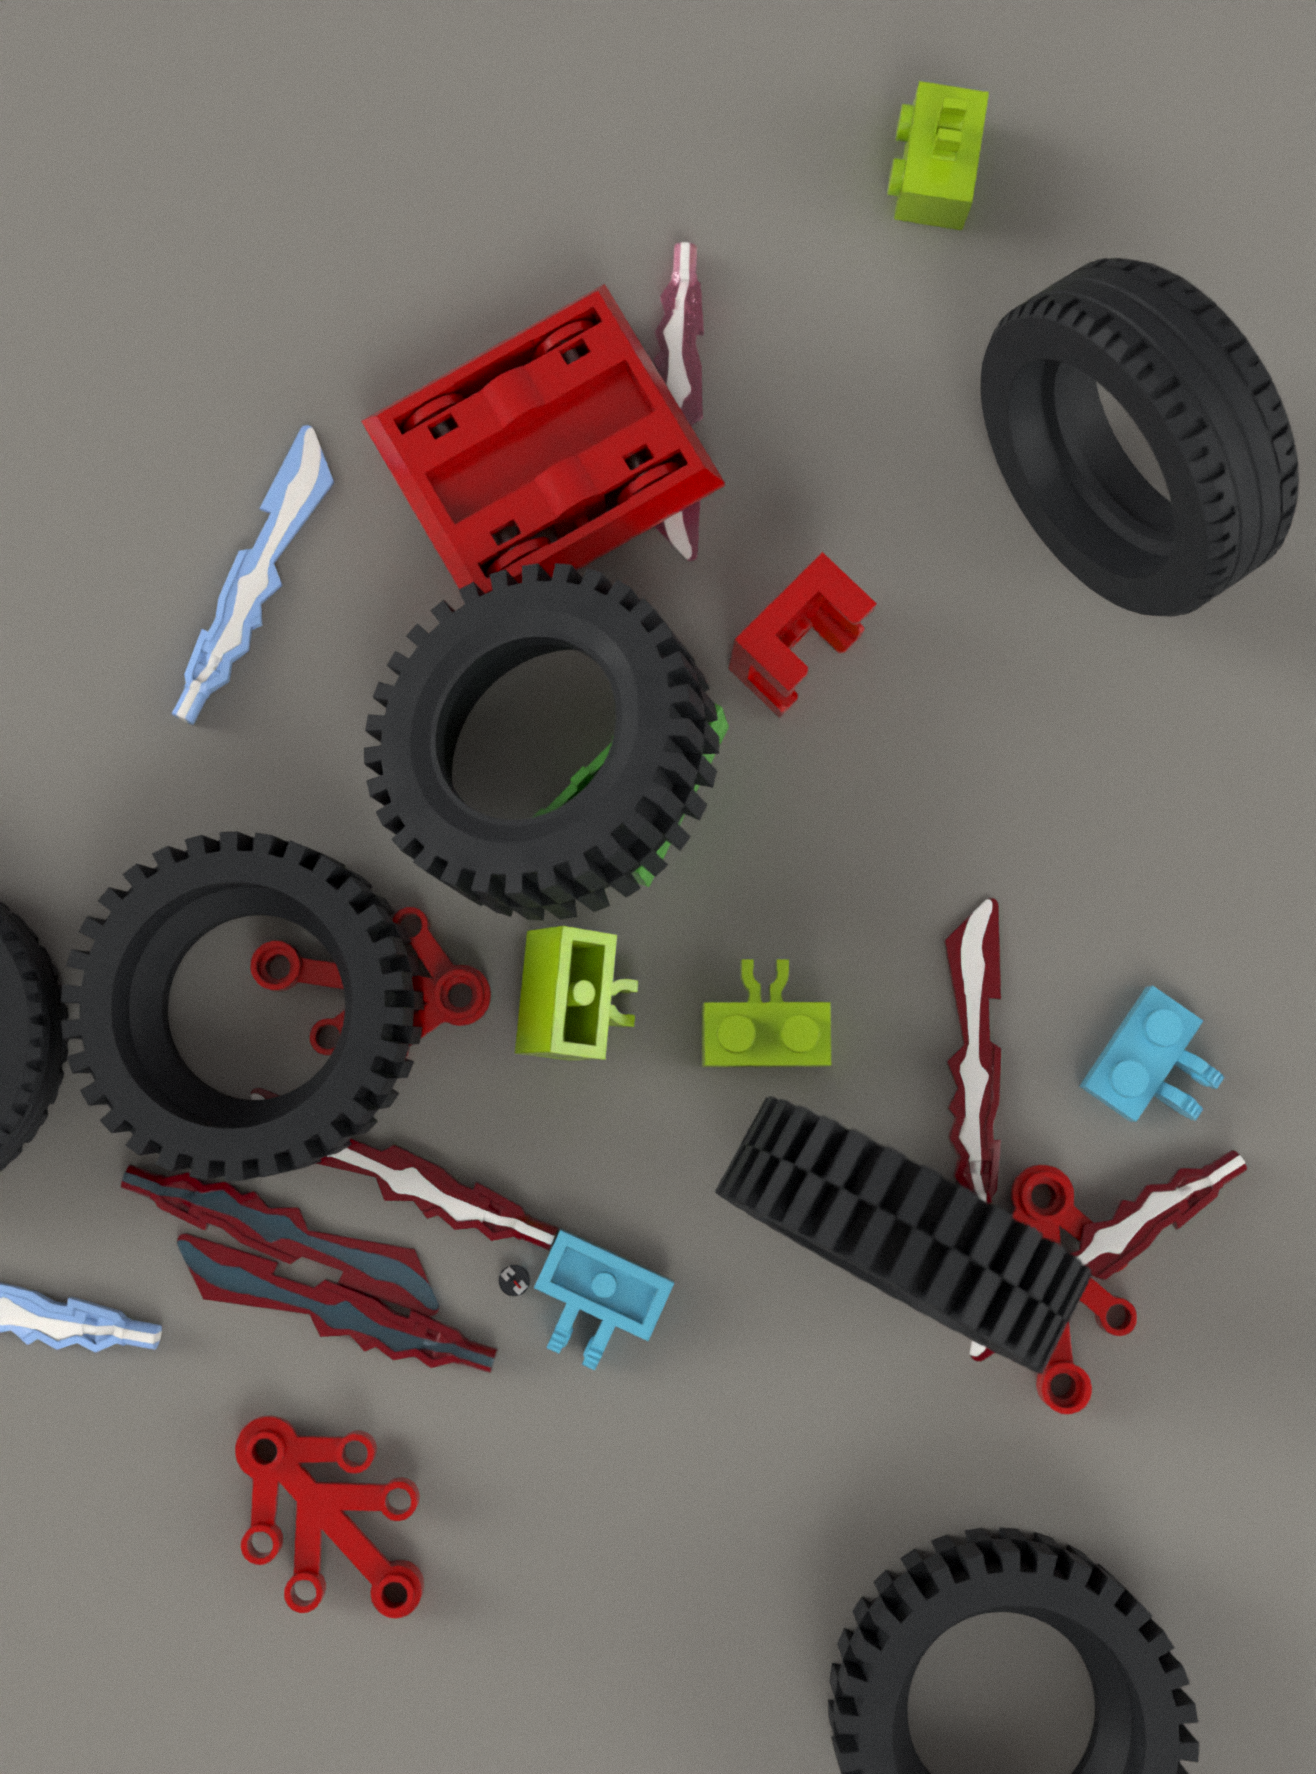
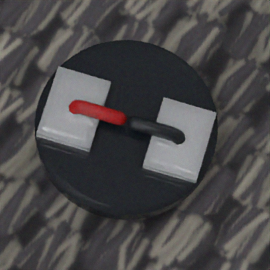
M520 1265L505 1267L499 1276V1286L509 1296L522 1295L530 1284L527 1270Z

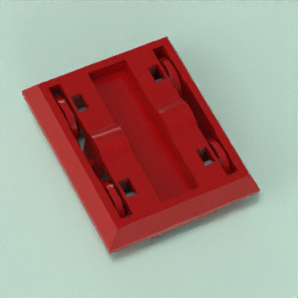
M605 283L361 421L458 588L461 589L474 581L485 594L493 591L490 574L505 569L518 583H522V565L540 564L551 578L553 577L555 563L572 565L577 571L725 486V481ZM672 456H674V458L677 461V463L670 462L661 465V462L667 460ZM621 486L623 490L617 497L618 506L606 512L604 495ZM514 524L516 525L518 533L513 536L508 528L509 525L510 527ZM550 526L557 541L551 543L547 537L531 539V537ZM495 534L501 545H497L491 535ZM493 559L494 563L486 572V579L479 566Z

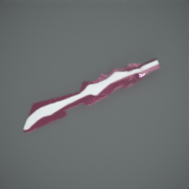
M681 242L674 246L672 280L660 296L665 315L655 330L660 352L653 358V362L692 427L693 424L703 419L702 364L696 348V335H704L701 284L696 274L697 246L693 243ZM672 456L667 460L661 462V465L670 462L677 463V461L674 458V456ZM700 501L654 526L687 561L696 560L699 542Z

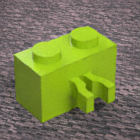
M919 81L913 105L902 103L896 141L906 142L903 159H893L887 195L897 197L894 220L963 230L973 202L989 92Z
M556 926L527 931L514 1054L567 1061L606 1060L609 1026L625 1028L634 1027L635 1015L620 1013L615 1005H611V996H616L618 992L637 993L639 980L613 979L617 935L569 926Z
M742 959L740 961V975L742 984L748 992V1002H704L702 1005V1067H826L832 1065L831 1002H784L782 1000V990L789 978V959H777L775 961L776 978L769 985L768 1002H762L761 984L753 976L754 959Z

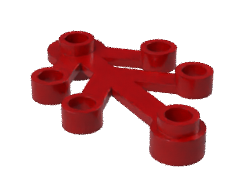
M415 907L400 909L392 919L394 923L400 925L402 920L409 915L418 916L422 922L420 932L414 937H409L411 942L407 945H412L432 978L412 977L414 991L423 992L424 1002L427 1003L424 1006V1010L417 1011L413 1018V1026L422 1027L420 1039L444 1022L455 1026H466L477 1022L485 1015L491 1002V988L486 977L479 970L469 965H453L430 933V921L420 909ZM266 942L259 946L252 955L250 962L251 974L254 980L263 988L281 992L293 988L297 983H305L344 990L341 976L335 963L302 958L300 952L295 947L285 942ZM285 956L290 962L289 973L283 978L276 979L270 972L271 962L276 957ZM459 984L468 985L472 991V999L464 1007H456L450 1001L451 990ZM345 1010L333 1019L319 1020L311 1028L309 1035L310 1044L319 1054L331 1056L335 1047L326 1049L321 1045L319 1035L323 1028L330 1025L335 1026L341 1034ZM409 1044V1048H408L406 1057H407L408 1054H409L410 1047H411L412 1045H414V1044Z
M1033 1165L1020 1172L1014 1180L1011 1189V1200L1014 1211L1011 1213L1013 1215L1012 1218L1032 1226L1043 1233V1237L1061 1245L1059 1229L1061 1227L1080 1242L1082 1226L1094 1223L1073 1205V1185L1069 1178L1058 1168L1049 1165ZM1039 1184L1047 1185L1051 1191L1050 1202L1044 1207H1037L1031 1198L1032 1190ZM1128 1263L1121 1269H1119L1117 1272L1123 1270L1128 1265ZM1090 1278L1079 1301L1095 1314V1320L1103 1331L1114 1336L1129 1334L1137 1323V1312L1134 1306L1123 1298L1112 1296L1095 1280ZM1113 1305H1121L1125 1310V1320L1120 1326L1111 1327L1106 1319L1107 1311ZM1069 1322L1043 1374L1039 1373L1036 1380V1388L1040 1399L1052 1410L1066 1415L1077 1413L1085 1408L1092 1395V1384L1088 1374L1081 1367L1073 1363ZM1065 1373L1071 1381L1070 1389L1064 1395H1054L1051 1390V1381L1056 1375Z
M266 1415L248 1423L240 1432L235 1446V1455L239 1467L253 1479L251 1527L245 1532L241 1540V1552L244 1558L252 1564L264 1565L272 1561L282 1548L283 1533L279 1526L276 1525L280 1483L297 1502L294 1574L284 1589V1599L290 1609L297 1613L311 1612L320 1604L326 1593V1581L320 1573L323 1530L372 1584L370 1591L371 1600L379 1613L389 1618H402L412 1613L418 1606L424 1592V1578L420 1569L407 1560L389 1561L343 1510L381 1511L390 1520L403 1521L414 1513L419 1504L420 1493L417 1485L405 1477L394 1478L388 1483L317 1482L301 1463L337 1462L348 1473L363 1472L371 1465L377 1454V1445L374 1438L369 1433L361 1430L352 1431L345 1435V1437L300 1436L287 1420L278 1416ZM269 1439L275 1443L277 1456L274 1460L267 1461L259 1457L256 1451L258 1440ZM351 1441L363 1443L367 1449V1459L358 1463L351 1461L345 1451L347 1443ZM401 1488L407 1491L411 1498L410 1506L402 1510L391 1506L388 1500V1494L391 1490ZM264 1532L271 1537L273 1547L270 1552L262 1553L254 1548L252 1545L254 1533ZM300 1580L310 1581L316 1589V1597L307 1601L300 1599L295 1593V1583ZM391 1582L401 1583L407 1591V1598L399 1603L390 1601L385 1595V1586Z

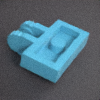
M1152 985L1145 987L1079 1087L1129 1122H1137L1153 1096L1180 1115L1196 1121L1203 1111L1202 1106L1192 1096L1164 1082L1165 1078L1174 1065L1190 1075L1199 1084L1211 1087L1212 1089H1217L1225 1077L1206 1061L1185 1050L1203 1023V1020Z
M561 1228L534 1286V1289L566 1303L546 1348L559 1354L561 1349L566 1347L574 1330L572 1325L579 1309L601 1319L595 1335L590 1337L583 1353L584 1360L582 1365L595 1371L615 1326L649 1341L673 1288L674 1280Z

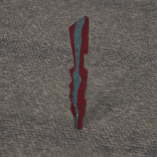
M131 1164L124 1173L121 1188L148 1197L155 1202L159 1209L204 1231L207 1230L209 1224L225 1230L239 1243L287 1264H292L299 1258L304 1257L341 1270L343 1273L338 1281L341 1285L408 1309H414L428 1316H434L439 1311V1304L415 1249L308 1230L299 1207L269 1208L256 1191L243 1195L227 1181L206 1185L198 1178L189 1177L190 1172L167 1177L161 1173L156 1174Z
M189 1233L181 1234L177 1238L178 1248L204 1300L310 1314L320 1337L350 1335L364 1352L376 1347L392 1360L416 1357L430 1368L454 1362L458 1365L463 1364L488 1373L492 1371L498 1349L471 1341L459 1329L419 1311L411 1309L409 1316L395 1312L378 1298L329 1279H325L314 1287L276 1275L274 1272L279 1263L277 1261Z

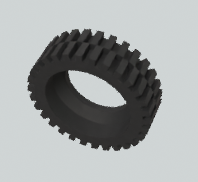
M555 563L552 578L540 564L522 565V583H518L505 569L490 574L493 591L487 594L474 581L459 589L465 605L456 611L445 600L441 601L430 610L440 622L430 633L417 623L406 635L417 646L410 658L397 651L392 655L386 666L399 677L394 686L378 682L373 698L386 708L385 715L368 714L365 731L378 740L381 745L364 748V765L380 776L366 780L370 797L384 806L375 812L382 826L396 834L391 840L403 853L414 859L413 863L481 907L484 904L499 914L512 917L513 911H515L527 920L544 921L546 909L560 920L577 917L575 899L591 911L596 912L610 906L605 892L606 888L612 886L625 898L641 889L632 875L641 866L656 877L668 866L656 853L666 841L678 850H682L691 837L678 824L683 814L700 821L707 807L705 801L694 791L695 785L711 788L714 786L717 770L703 754H719L720 737L708 724L709 722L718 721L714 702L705 692L710 689L704 674L694 663L693 657L658 612L644 598L640 600L631 587L619 580H616L615 584L612 585L602 572L587 568L582 578L576 569L569 564ZM562 650H578L597 662L606 674L613 691L616 723L608 755L591 782L566 804L551 812L532 818L499 819L487 816L469 807L452 785L453 757L461 729L469 713L485 691L516 666L547 653Z
M238 831L220 832V840L218 841L204 835L185 839L186 851L166 846L152 853L158 865L157 867L151 868L136 863L122 874L132 886L128 891L109 887L100 897L98 902L110 910L111 913L106 920L86 917L79 933L94 939L95 942L90 952L71 949L66 964L67 967L84 970L81 986L62 984L61 1002L80 1004V1019L62 1020L61 1027L63 1039H82L85 1051L67 1056L72 1074L91 1073L95 1082L80 1090L89 1106L108 1104L111 1110L100 1119L101 1123L111 1133L130 1131L133 1135L125 1146L139 1156L158 1153L160 1156L155 1165L169 1171L189 1168L191 1169L189 1177L205 1180L225 1177V1181H244L257 1177L264 1178L308 1167L321 1162V1158L337 1154L352 1145L350 1139L355 1135L367 1133L378 1122L374 1117L375 1113L379 1109L390 1108L399 1095V1092L392 1088L397 1078H408L414 1061L406 1058L409 1044H420L422 1027L413 1026L414 1010H424L423 992L414 991L412 977L421 975L418 959L407 956L404 945L410 943L411 940L405 927L392 921L390 915L395 912L385 898L375 895L370 890L373 885L361 875L346 869V865L291 840L289 842L273 835L255 832V837H250ZM254 915L284 918L298 924L314 935L333 958L341 976L345 996V1015L342 1031L334 1051L324 1066L310 1080L295 1090L264 1100H248L229 1096L213 1089L200 1080L188 1068L176 1049L168 1019V999L173 977L190 948L215 927L233 919Z
M771 1096L765 1098L715 1190V1193L721 1198L746 1212V1214L790 1238L800 1246L814 1252L828 1262L844 1269L858 1279L867 1282L883 1293L905 1303L912 1309L936 1320L968 1339L1040 1374H1043L1093 1274L1089 1267L1082 1264L1083 1262L1080 1259L1066 1252V1249L1058 1243L1043 1237V1233L1028 1224L1012 1218V1214L997 1205L980 1199L978 1194L966 1187L956 1185L941 1177L942 1174L924 1164L921 1166L908 1159L905 1154L887 1145L884 1147L876 1143L869 1136L853 1128L849 1130L824 1115L820 1117L808 1108L800 1105L795 1106L787 1100H778Z
M1000 1527V1539H991L983 1528L965 1530L967 1544L955 1546L948 1535L931 1540L936 1554L922 1561L916 1549H913L902 1556L900 1559L907 1571L895 1580L885 1570L874 1581L880 1594L876 1601L871 1604L862 1596L852 1611L858 1624L855 1632L843 1628L837 1644L843 1660L841 1665L832 1663L829 1682L834 1694V1700L828 1699V1718L834 1734L831 1739L841 1774H931L916 1753L909 1731L908 1697L914 1673L929 1647L949 1628L968 1618L994 1612L1023 1614L1050 1625L1074 1645L1086 1665L1095 1700L1094 1724L1086 1751L1071 1774H1189L1180 1761L1199 1762V1742L1184 1726V1724L1198 1723L1196 1705L1180 1688L1189 1685L1190 1682L1184 1666L1170 1652L1174 1649V1646L1165 1631L1151 1618L1152 1615L1103 1566L1100 1564L1095 1565L1085 1553L1069 1544L1066 1550H1064L1050 1536L1035 1532L1033 1541H1029L1016 1528Z

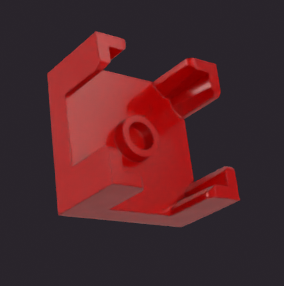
M822 552L734 639L728 669L780 718L797 701L798 694L795 688L808 673L807 665L790 649L813 628L838 653H845L862 636L865 628L860 622L874 611L877 603Z

